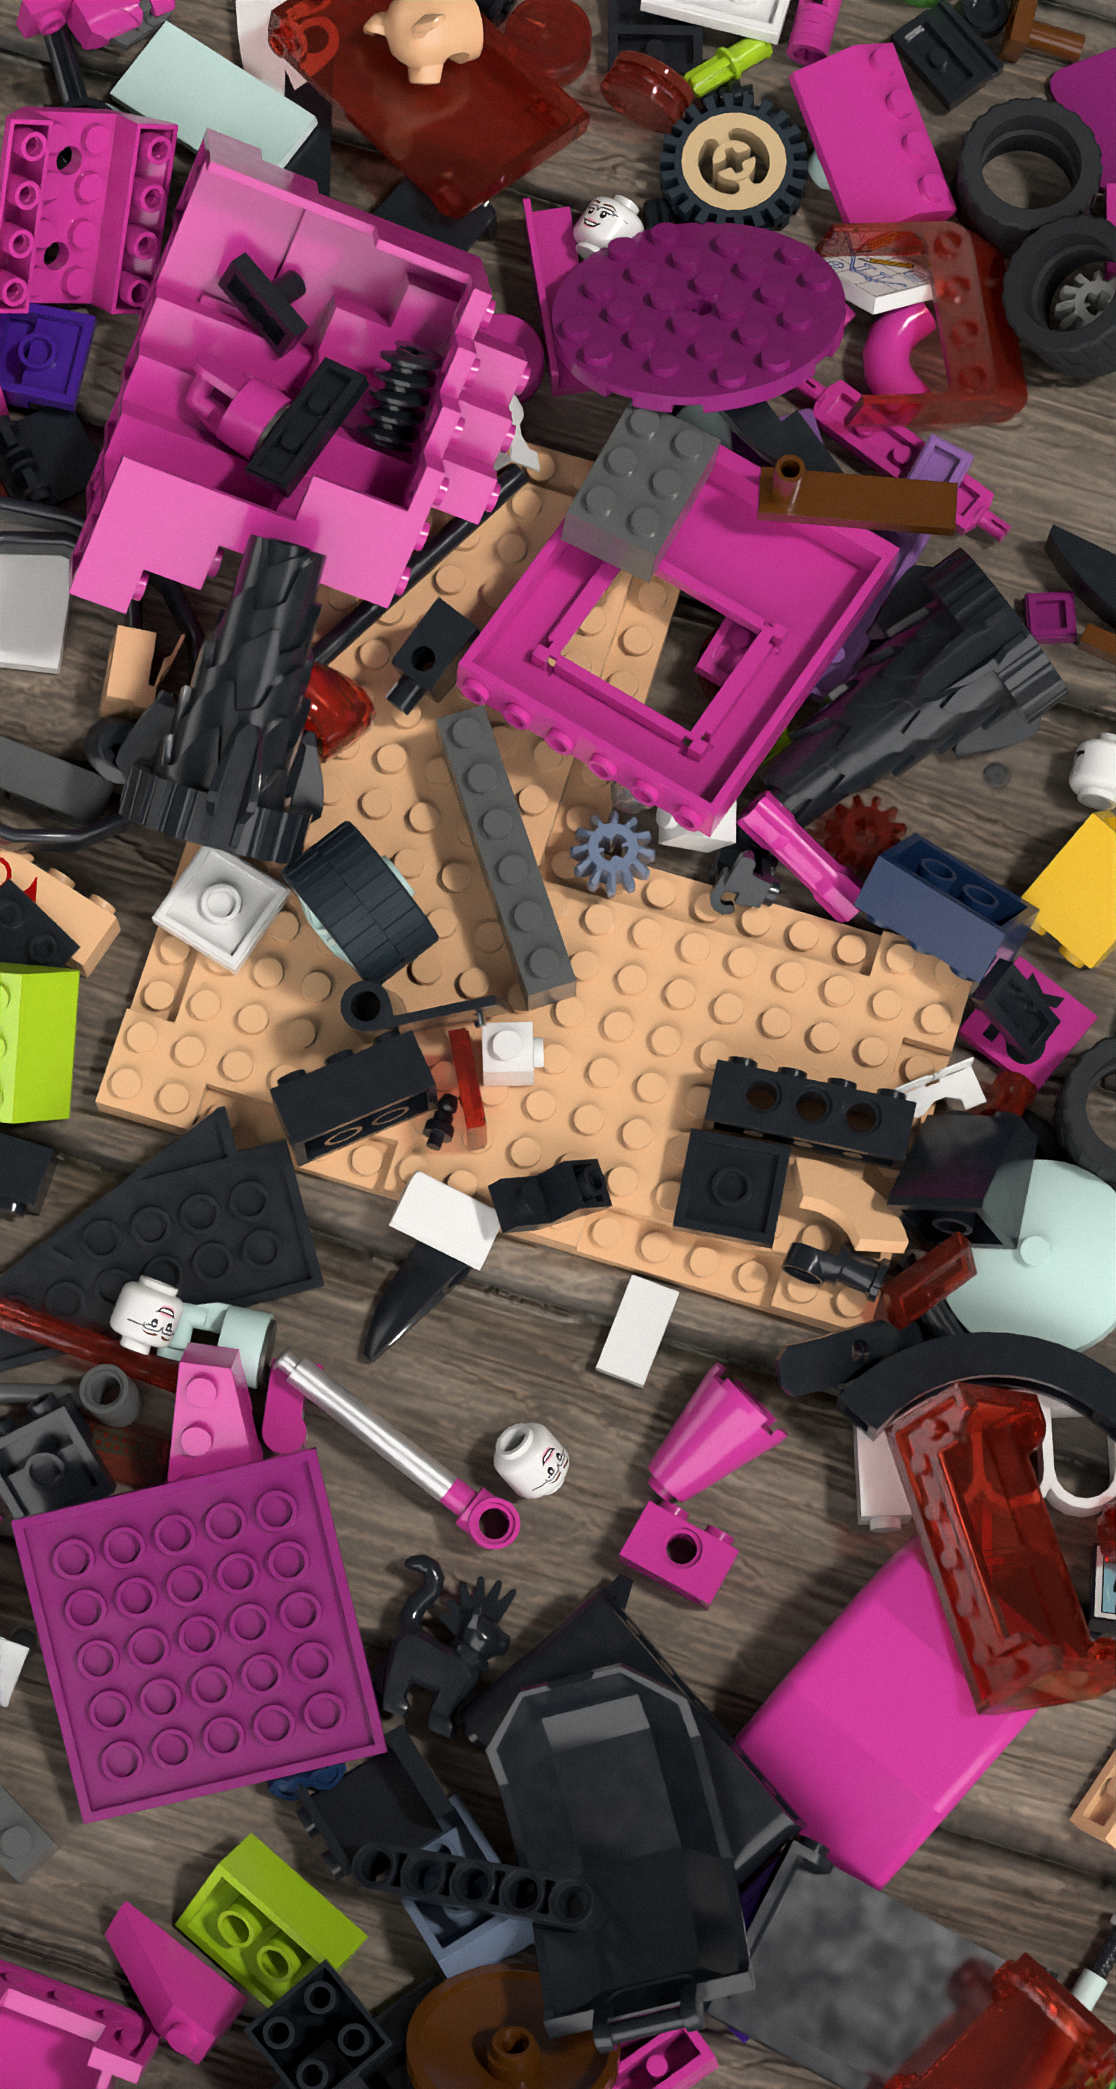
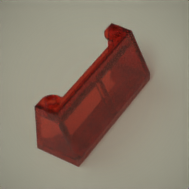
M956 1382L885 1428L884 1431L977 1714L993 1716L1094 1700L1115 1689L1116 1639L1100 1637L1092 1641L1029 1455L1041 1446L1046 1435V1420L1037 1394Z

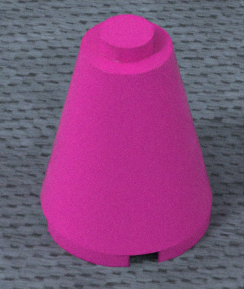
M718 1362L709 1369L647 1465V1468L653 1474L647 1482L665 1501L670 1502L674 1497L681 1503L687 1501L777 1446L788 1436L784 1428H778L775 1432L770 1428L777 1419L742 1382L736 1379L732 1383L728 1377L725 1380L721 1378L727 1369Z

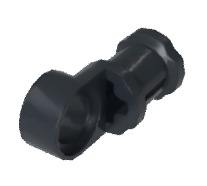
M845 1241L837 1256L803 1243L792 1242L781 1268L790 1276L808 1284L821 1286L825 1282L835 1286L837 1283H841L867 1294V1300L875 1303L891 1260L883 1258L881 1261L858 1253L852 1250L850 1243Z

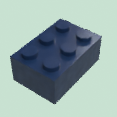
M917 833L910 835L878 856L854 903V906L866 913L867 919L873 924L896 931L907 938L908 944L916 951L936 956L950 965V970L959 978L975 981L979 984L999 958L1009 962L1015 958L1040 911L1037 907Z

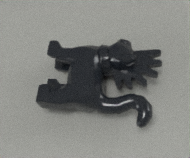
M426 1554L413 1555L405 1560L404 1566L409 1570L422 1574L424 1578L423 1585L407 1596L398 1614L397 1628L391 1638L388 1653L376 1667L371 1679L378 1707L403 1718H406L410 1709L407 1695L414 1685L433 1691L434 1697L429 1711L428 1729L454 1740L458 1732V1726L453 1718L459 1706L473 1691L479 1680L480 1672H489L490 1668L488 1665L490 1663L487 1661L496 1656H503L509 1649L511 1643L510 1635L501 1629L499 1623L517 1592L516 1589H511L499 1601L502 1581L497 1580L488 1595L485 1596L484 1577L480 1576L477 1579L474 1596L471 1598L465 1583H461L459 1586L461 1606L448 1599L446 1603L452 1616L439 1615L440 1620L457 1636L450 1640L449 1647L434 1638L422 1627V1618L426 1610L441 1596L445 1575L439 1562Z

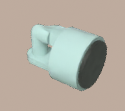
M221 1302L198 1305L183 1303L184 1312L171 1344L166 1348H157L156 1354L180 1361L188 1342L191 1340L193 1328L219 1333L218 1346L239 1349L247 1386L257 1389L259 1384L263 1385L270 1366L277 1332V1320H274L273 1314Z

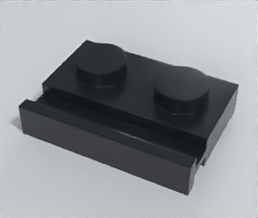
M939 0L936 6L930 10L926 9L893 33L890 38V43H893L896 52L949 112L986 86V82L994 76L998 77L1003 72L1004 64L948 0Z

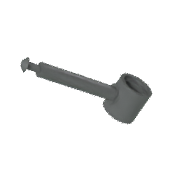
M102 1364L90 1369L84 1375L80 1385L0 1382V1403L30 1404L36 1398L49 1392H54L57 1399L70 1393L76 1405H83L86 1411H90L100 1422L112 1428H121L131 1424L139 1416L143 1407V1396L139 1387L119 1367L111 1364ZM120 1387L117 1399L110 1404L103 1405L105 1394L113 1388Z

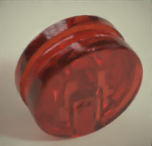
M525 0L510 14L504 33L505 57L510 70L520 81L536 89L555 90L574 83L582 76L591 59L592 29L587 15L579 5L572 0Z
M625 50L617 55L610 72L605 75L600 84V91L604 99L618 113L650 131L663 134L671 133V127L676 125L680 119L682 120L685 109L691 105L694 99V93L690 85L675 70L652 56L632 50Z

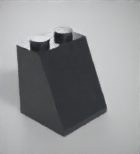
M952 1110L947 1112L946 1115H927L889 1194L887 1205L923 1246H940L958 1233L961 1247L1017 1249L1038 1137L1022 1117L1010 1112H996L993 1116H974L968 1112Z

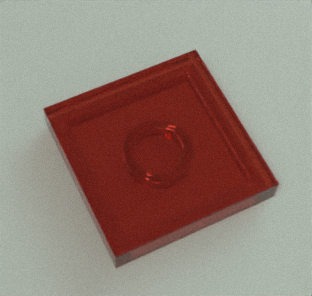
M466 1028L449 1030V1054L468 1152L485 1149V1145H487V1124L469 1030L466 1031Z

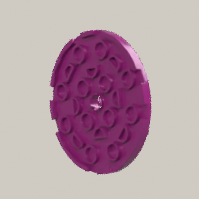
M665 222L655 225L652 229L639 232L632 238L618 237L608 243V248H601L573 269L561 284L552 307L553 339L557 353L565 367L576 379L605 397L614 392L632 398L633 407L672 413L674 405H703V413L725 411L769 400L799 386L815 375V365L825 356L833 357L843 338L846 316L845 294L842 283L830 264L807 244L767 229L743 224L705 222L703 225L700 223L674 224Z

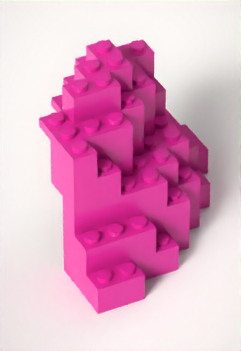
M207 128L172 214V231L139 311L138 330L121 371V387L104 428V445L86 487L87 517L69 560V593L126 614L131 600L140 601L149 579V573L145 572L146 570L201 590L206 576L214 578L219 570L224 555V549L220 548V546L243 554L250 535L254 534L313 549V551L327 555L320 581L321 584L388 609L394 594L401 596L407 586L411 568L406 565L413 549L421 551L430 529V523L425 521L431 507L477 525L484 511L490 513L494 509L501 490V485L497 483V470L494 469V463L499 452L506 453L509 450L516 432V425L512 424V412L509 409V405L514 393L519 395L523 393L531 373V367L526 366L528 361L525 351L521 347L478 331L479 327L487 328L496 306V301L491 299L492 288L489 286L488 276L485 273L481 257L322 195L318 191L316 181L262 160L260 148ZM244 252L250 256L270 281H273L288 270H293L301 276L305 283V295L290 305L309 327L295 348L279 358L266 340L218 286V282L231 261ZM399 340L424 346L443 358L441 367L432 370L437 376L435 386L426 388L431 394L428 405L421 407L425 413L423 423L414 425L419 431V436L416 442L409 444L414 450L412 452H399L379 446L356 431L357 424L373 423V419L361 412L363 405L378 406L379 404L378 400L367 393L369 387H384L385 385L383 381L373 375L375 368L390 369L391 364L379 357L380 351L396 350L397 346L394 342ZM200 353H207L220 358L249 379L258 376L293 401L325 357L366 375L369 383L366 391L289 498L248 480L244 469L250 461L218 440L216 435L207 428L199 416L185 402L186 393L197 374L193 369V363ZM216 387L211 394L213 398L226 407H229L233 401L231 397Z

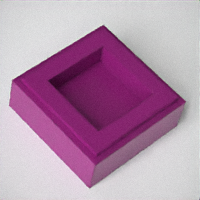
M1074 591L1025 593L1023 598L1025 626L1038 644L1076 643L1077 626Z

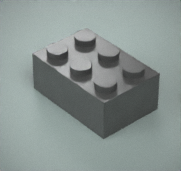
M631 398L566 512L561 540L650 583L715 466L721 439L667 412L633 407Z

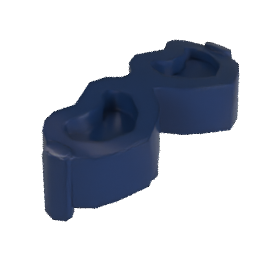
M346 1763L266 1781L268 1790L278 1798L295 1801L299 1798L295 1790L303 1785L306 1790L309 1786L318 1790H332L343 1778L344 1772H346Z

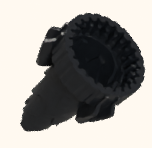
M254 534L250 535L244 549L230 603L226 610H220L212 638L205 640L200 649L190 686H182L179 697L176 693L161 690L156 700L147 708L130 731L118 751L116 764L125 779L118 811L122 817L176 838L259 860L294 864L295 860L302 854L310 824L321 817L324 799L317 732L305 729L311 705V699L305 697L314 663L311 643L322 608V604L316 603L315 599L327 555L280 539L261 537Z
M959 547L934 567L913 565L906 570L890 591L873 623L865 632L872 643L878 647L852 666L855 674L827 694L815 714L787 734L791 741L762 763L756 770V773L767 790L794 815L796 822L804 829L850 794L858 793L891 773L895 777L903 775L935 750H938L943 755L952 749L956 756L961 759L970 755L1012 746L1031 738L1039 731L1041 715L1067 697L1069 691L1049 658L1007 600L971 556Z

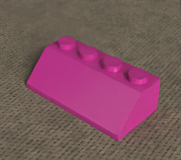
M893 43L853 45L792 72L788 77L851 245L928 239L957 211Z

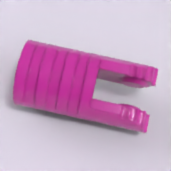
M818 0L798 1L786 49L787 56L791 60L808 66L829 56L842 0H823L822 5L816 3Z

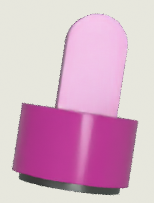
M200 353L193 363V369L197 374L186 393V405L199 416L207 428L216 435L218 440L251 461L293 400L258 376L249 379L220 358L211 354ZM215 387L233 399L229 407H226L211 396Z

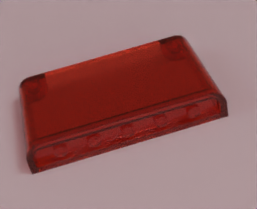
M286 0L271 10L268 24V43L274 54L279 58L285 59L434 202L436 208L442 214L454 219H462L580 138L587 130L591 115L481 12L483 47L480 57L463 64L448 58L443 64L439 84L420 85L410 82L408 66L391 54L386 36L380 34L372 36L363 31V25L374 14L387 11L393 0Z

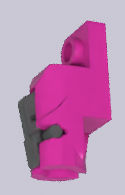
M22 0L16 25L23 37L28 39L39 33L50 35L67 23L84 50L101 48L110 43L121 49H128L150 33L161 28L166 20L170 21L172 10L175 9V0Z

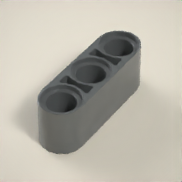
M0 736L1 799L76 829L101 820L115 789L113 783L91 771Z

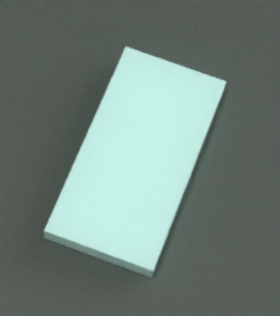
M167 20L110 92L114 102L134 115L178 124L176 142L194 154H197L206 129L210 128L260 148L262 160L281 168L287 165L318 124L316 116Z

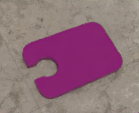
M1116 48L1061 68L1054 73L1049 86L1053 101L1063 104V107L1071 112H1076L1082 117L1081 120L1087 126H1090L1094 132V138L1097 144L1100 145L1102 153L1101 165H1103V172L1099 191L1103 193L1106 183H1116Z

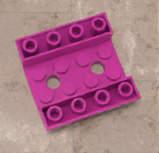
M23 106L6 116L0 159V313H28L29 303H91L110 314H139L160 259L178 124L109 109ZM70 146L72 151L71 160L65 168L58 170V154L65 147ZM57 242L59 245L58 256L52 263L45 265L44 253L47 247Z

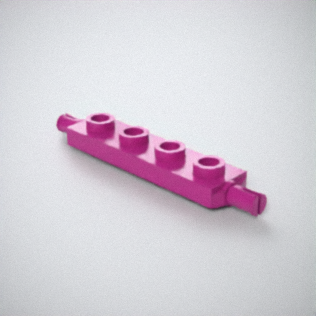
M811 377L794 388L815 403L813 414L819 429L883 477L907 478L926 442L843 380H839L826 388ZM966 474L957 490L955 531L963 536L976 526H979L1000 543L1004 536L1006 537L1012 526L990 511L994 493L968 474Z

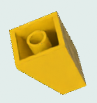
M1110 810L1092 813L1021 897L1040 909L1031 929L1041 936H1044L1047 932L1050 933L1062 944L1058 951L1070 963L1080 969L1084 964L1090 969L1098 967L1116 948V816Z

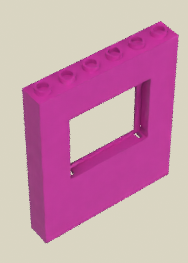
M720 444L715 466L655 575L758 636L691 731L560 655L621 571V569L561 540L565 518L459 661L456 687L471 702L478 705L486 704L500 712L504 719L513 727L519 730L528 729L542 737L555 752L565 756L570 754L584 762L597 777L606 781L614 780L626 787L639 802L647 806L656 805L668 812L684 829L692 832L699 831L711 837L894 573L900 548L868 529L756 520L761 467ZM549 657L557 661L554 667L549 664ZM684 737L692 741L689 747L684 744Z

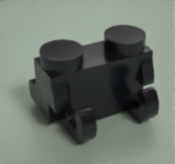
M737 823L736 843L720 848L708 869L709 883L713 886L710 892V903L713 909L721 914L733 913L735 910L734 903L760 908L761 905L770 907L775 901L781 886V880L773 877L778 865V859L774 855L769 854V850L763 849L756 842H753L752 838ZM725 892L736 894L734 903L730 900H722V894Z

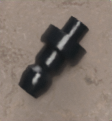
M740 79L730 80L727 86H721L701 97V105H703L704 98L712 95L715 104L721 103L723 101V93L732 92L733 102H743L744 93L754 95L753 84L741 86Z
M443 1094L438 1101V1110L435 1111L433 1118L428 1119L425 1123L423 1134L428 1137L426 1146L432 1150L439 1151L442 1143L452 1141L455 1132L452 1126L453 1114L456 1113L458 1108V1098L452 1094Z

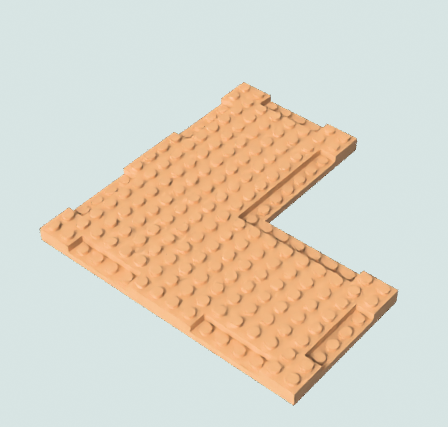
M526 442L528 448L536 451L538 454L540 471H534L514 462H510L499 469L497 477L511 464H516L526 474L529 482L308 684L305 697L311 699V705L305 729L317 732V739L324 733L323 754L320 755L324 799L321 817L310 824L302 853L342 822L350 821L381 857L386 855L415 892L412 898L439 935L438 941L388 979L382 986L395 992L403 999L407 1013L496 995L508 1003L509 1013L486 1017V1023L533 1022V1037H543L544 1067L534 1068V1085L484 1086L482 1027L476 1028L474 1022L478 1021V1019L415 1032L414 1036L436 1083L438 1101L445 1093L452 1094L458 1098V1108L456 1113L453 1114L452 1126L455 1132L452 1141L442 1143L439 1151L432 1150L426 1146L428 1137L423 1134V1129L426 1121L433 1118L435 1111L438 1110L436 1108L300 1167L287 1140L294 1170L397 1201L413 1173L420 1171L494 1208L488 1185L499 1179L536 1176L563 1161L598 1159L613 1206L540 1230L506 1234L831 1332L873 1320L881 1289L874 1303L867 1300V1294L841 1283H837L835 1286L825 1282L821 1286L812 1285L800 1281L782 1270L781 1265L792 1242L803 1243L837 1256L845 1241L851 1244L852 1250L878 1261H881L883 1258L891 1260L892 1253L855 1250L849 1235L834 1220L819 1212L799 1208L791 1168L796 1157L817 1160L836 1166L863 1180L887 1202L900 1171L791 1148L772 1249L672 1230L691 1128L725 1134L703 1129L717 1059L728 1061L730 1056L754 1060L758 1063L757 1068L777 1072L779 1067L799 1069L808 1074L807 1079L827 1083L828 1078L846 1079L856 1083L857 1090L877 1093V1089L880 1088L894 1090V1088L926 1075L930 1076L937 1073L948 1065L972 981L956 976L950 970V965L936 956L916 951L908 944V939L904 936L884 930L882 935H878L777 904H772L770 907L761 905L760 908L738 905L734 903L736 894L732 892L723 893L721 899L733 901L734 912L731 914L718 913L710 903L712 885L652 867H648L650 870L648 880L634 878L636 886L635 891L632 893H628L621 884H617L616 894L610 898L606 893L607 884L601 883L597 890L591 892L587 889L590 876L577 878L574 874V867L580 861L570 858V848L580 844L575 838V832L578 828H586L592 831L590 817L594 814L599 816L604 824L608 823L620 784L614 780L606 781L597 777L584 762L570 754L565 756L555 752L547 745L545 739L528 729L519 730L513 727L504 719L500 712L484 704L577 980L576 996L528 1011L437 739L436 719L480 705L467 699L461 690L456 687V684L438 704L427 695H424L408 716L384 698L401 677L391 663L394 656L438 597L475 624L480 632L484 629L566 517L568 508L595 463ZM431 507L425 521L430 523L425 543L455 516ZM621 570L560 655L641 703L646 704L681 590L655 574L650 583ZM320 583L315 602L322 604L311 646L316 644L363 599ZM549 657V664L554 667L557 661ZM435 662L425 664L421 671L431 669ZM187 841L171 889L202 845ZM604 854V859L610 861L611 858L614 857L608 854ZM237 855L290 888L281 874L282 869L288 864ZM292 889L291 896L237 975L158 926L131 1008L126 1009L95 1101L98 1110L182 1135L216 1107L225 1105L237 1150L286 1138L275 1113L270 1089L278 1086L277 1080L296 1070L304 1069L306 1074L322 1068L325 1066L324 1061L328 1057L340 1051L351 1049L353 1054L372 1047L371 1041L375 1037L351 1028L344 1021L341 1014V999L344 992L352 984L363 980L350 964L335 956L305 918L300 900ZM936 1079L934 1081L932 1080L931 1082L926 1083L925 1086L928 1087L930 1085L938 1083L939 1079ZM755 1090L747 1096L748 1103L757 1110H766L775 1104L772 1095L764 1090ZM804 1101L796 1107L798 1114L808 1121L818 1120L824 1115L823 1108L814 1101ZM937 1101L932 1103L925 1115L913 1118L905 1161L927 1115H933ZM852 1112L846 1117L848 1125L855 1131L865 1132L874 1126L872 1118L865 1112Z

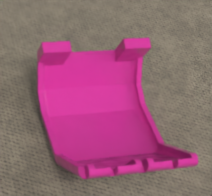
M913 1535L885 1562L785 1676L734 1740L808 1825L795 1837L800 1841L802 1835L826 1846L830 1849L827 1859L832 1861L838 1869L881 1891L1052 1695L1069 1672L1068 1664L1055 1648L935 1543L926 1537Z

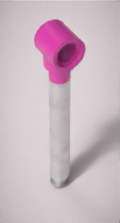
M292 1346L285 1349L279 1355L273 1365V1371L277 1367L289 1377L286 1381L456 1514L458 1518L454 1523L467 1533L473 1544L485 1550H496L507 1547L516 1539L520 1530V1517L516 1508L510 1502L496 1498L484 1487L476 1492L306 1357L300 1360L290 1352ZM488 1509H495L501 1512L506 1520V1529L502 1536L497 1539L487 1538L479 1528V1519Z

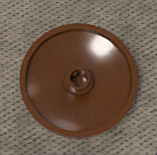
M499 1963L476 1967L454 1975L439 1984L425 1996L413 2013L408 2026L406 2063L411 2083L415 2089H612L619 2071L620 2044H618L617 2050L600 2054L595 2045L592 2029L549 2039L543 2023L544 2002L538 1965Z

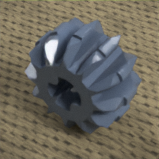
M615 810L610 812L609 823L604 824L601 818L594 814L590 817L592 831L586 828H578L575 832V838L580 844L570 848V858L580 862L574 867V874L577 878L590 876L587 889L591 892L597 890L601 883L607 884L606 893L610 898L615 896L617 884H621L625 891L632 893L635 891L636 886L634 878L648 880L650 870L645 864L655 861V850L645 847L651 841V833L648 830L635 833L638 826V819L635 816H631L622 825L619 824V814ZM615 847L621 849V857L615 855L610 861L604 859V851L611 853Z

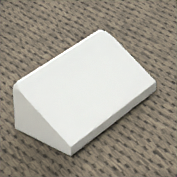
M415 1171L404 1187L389 1226L477 1270L481 1269L500 1229V1223L494 1208L420 1171Z

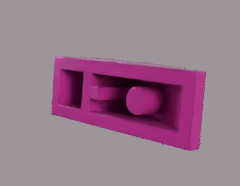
M125 1901L104 1935L155 2031L168 2041L169 2045L176 2052L185 2055L198 2066L231 2028L249 1999L128 1901Z

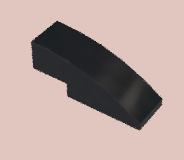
M1053 524L1044 547L1045 552L1058 573L1077 597L1101 620L1116 630V554Z

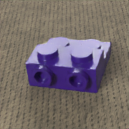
M29 303L28 313H0V385L6 404L30 409L31 403L75 412L97 326L96 316L36 303Z

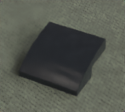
M609 0L608 73L685 75L702 64L703 26L641 11V0Z

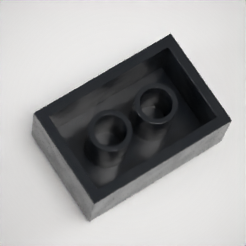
M399 1030L385 1032L371 1041L372 1047L353 1054L351 1049L340 1051L328 1057L324 1061L325 1066L308 1074H306L304 1069L296 1070L277 1080L278 1086L270 1089L275 1113L299 1167L437 1108L436 1083L412 1030L400 1034Z

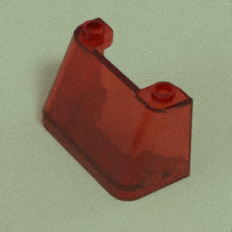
M1025 1952L1016 1962L1010 1959L996 1971L991 1979V1983L995 1986L991 1995L993 2002L921 2076L916 2072H912L907 2076L898 2073L886 2083L883 2089H1107L1116 2079V2034Z

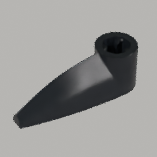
M418 1241L409 1252L407 1260L385 1289L375 1309L363 1354L374 1363L469 1274L473 1267Z

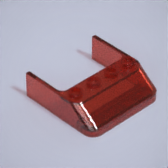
M949 221L832 224L815 247V252L821 257L926 255L948 380V389L942 393L862 395L843 418L845 427L1007 422L1015 418L1027 403L1028 391L1018 336L1014 333L1015 330L1008 324L1005 317V308L1002 305V280L1006 269L999 247L985 237Z

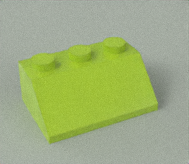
M0 962L1 1123L12 1124L70 1118L80 969Z
M250 1833L216 1866L175 1923L177 1928L267 2008L273 2005L325 1959H328L340 1974L369 1937L253 1833Z

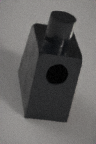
M438 597L394 656L391 663L401 677L384 698L407 716L424 695H427L437 704L442 701L456 684L459 661L481 633L478 627ZM435 662L431 669L421 671L425 664Z

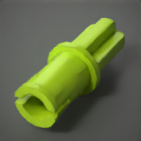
M745 37L729 48L719 47L716 49L714 57L684 75L683 81L686 85V90L691 96L701 98L730 80L741 79V73L772 56L771 43Z

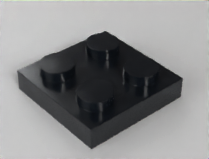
M691 1128L672 1230L772 1249L791 1147Z

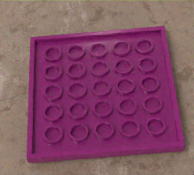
M316 1447L11 1520L83 1824L388 1752Z

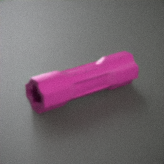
M768 790L758 794L749 802L746 808L738 815L736 823L761 848L769 850L812 892L814 899L838 923L848 922L860 912V909L854 906V903L864 883L846 866L837 863L796 822L794 815Z

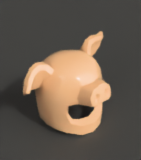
M393 0L387 11L374 14L363 25V31L366 34L386 36L391 54L408 66L409 80L414 84H439L443 64L448 58L463 64L479 58L483 47V23L475 0Z

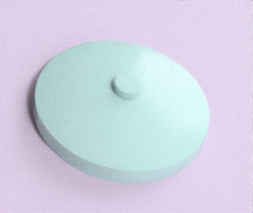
M1034 1160L1017 1249L961 1247L965 1265L947 1278L940 1280V1283L947 1295L946 1300L952 1312L969 1333L1006 1332L1033 1336L1061 1344L1081 1353L1103 1340L1116 1328V1192L1102 1179L1076 1165L1054 1160Z

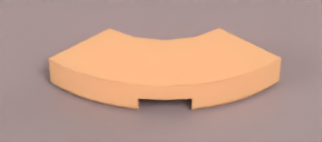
M795 1158L791 1171L799 1208L819 1212L834 1220L849 1235L855 1250L904 1254L909 1243L906 1231L899 1217L888 1207L887 1201L876 1190L860 1178L836 1166L807 1158Z

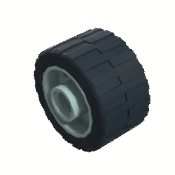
M350 821L342 822L295 860L294 864H288L281 871L283 878L300 900L305 918L331 952L350 964L363 981H372L382 985L438 941L439 935L412 898L415 892L390 859L386 855L381 857Z

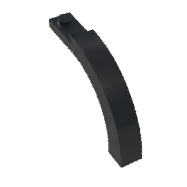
M1006 1332L954 1334L928 1340L906 1348L879 1362L859 1376L838 1396L835 1407L874 1442L894 1421L909 1410L930 1399L969 1388L1007 1387L1044 1395L1067 1405L1090 1420L1116 1442V1374L1090 1357L1061 1344L1033 1336Z

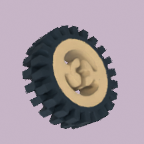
M733 92L723 93V101L721 103L715 104L712 95L703 99L701 109L698 110L694 104L685 109V119L681 120L677 117L671 124V135L666 133L663 140V152H660V189H663V198H666L669 206L672 207V218L677 224L683 220L686 223H700L703 225L705 222L743 224L774 231V228L778 226L783 230L789 224L790 214H797L801 205V197L804 198L808 171L807 148L805 141H800L801 131L797 124L790 127L789 115L783 109L776 115L773 113L772 102L764 99L761 106L755 105L754 95L744 93L743 102H733ZM750 150L763 160L768 171L763 181L759 184H754L756 159L755 156L750 158ZM710 156L713 157L712 183L717 182V190L706 183L699 170L703 161Z

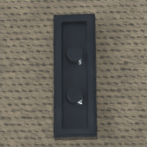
M325 357L244 469L247 479L289 498L368 388L369 383L366 375Z

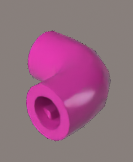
M923 302L883 312L869 328L862 351L865 382L879 406L897 422H901L913 414L931 394V390L917 376L910 365L912 349L936 329L935 320Z

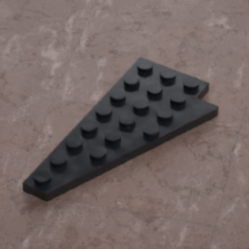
M225 1105L218 1106L0 1275V1371L121 1340L123 1335L113 1330L110 1325V1319L124 1284L130 1281L138 1282L141 1275L177 1288L176 1297L181 1299L183 1303L194 1305L221 1302L233 1306L246 1307L325 1286L286 1138L237 1150Z

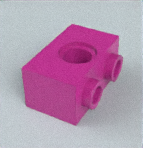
M662 1500L659 1506L648 1501L622 1548L618 1561L708 1611L738 1557L739 1550L731 1546L734 1539L711 1525H707L704 1531L686 1521L689 1514L668 1501ZM676 1539H685L694 1546L696 1555L692 1561L686 1564L675 1563L667 1555L666 1548L668 1544Z

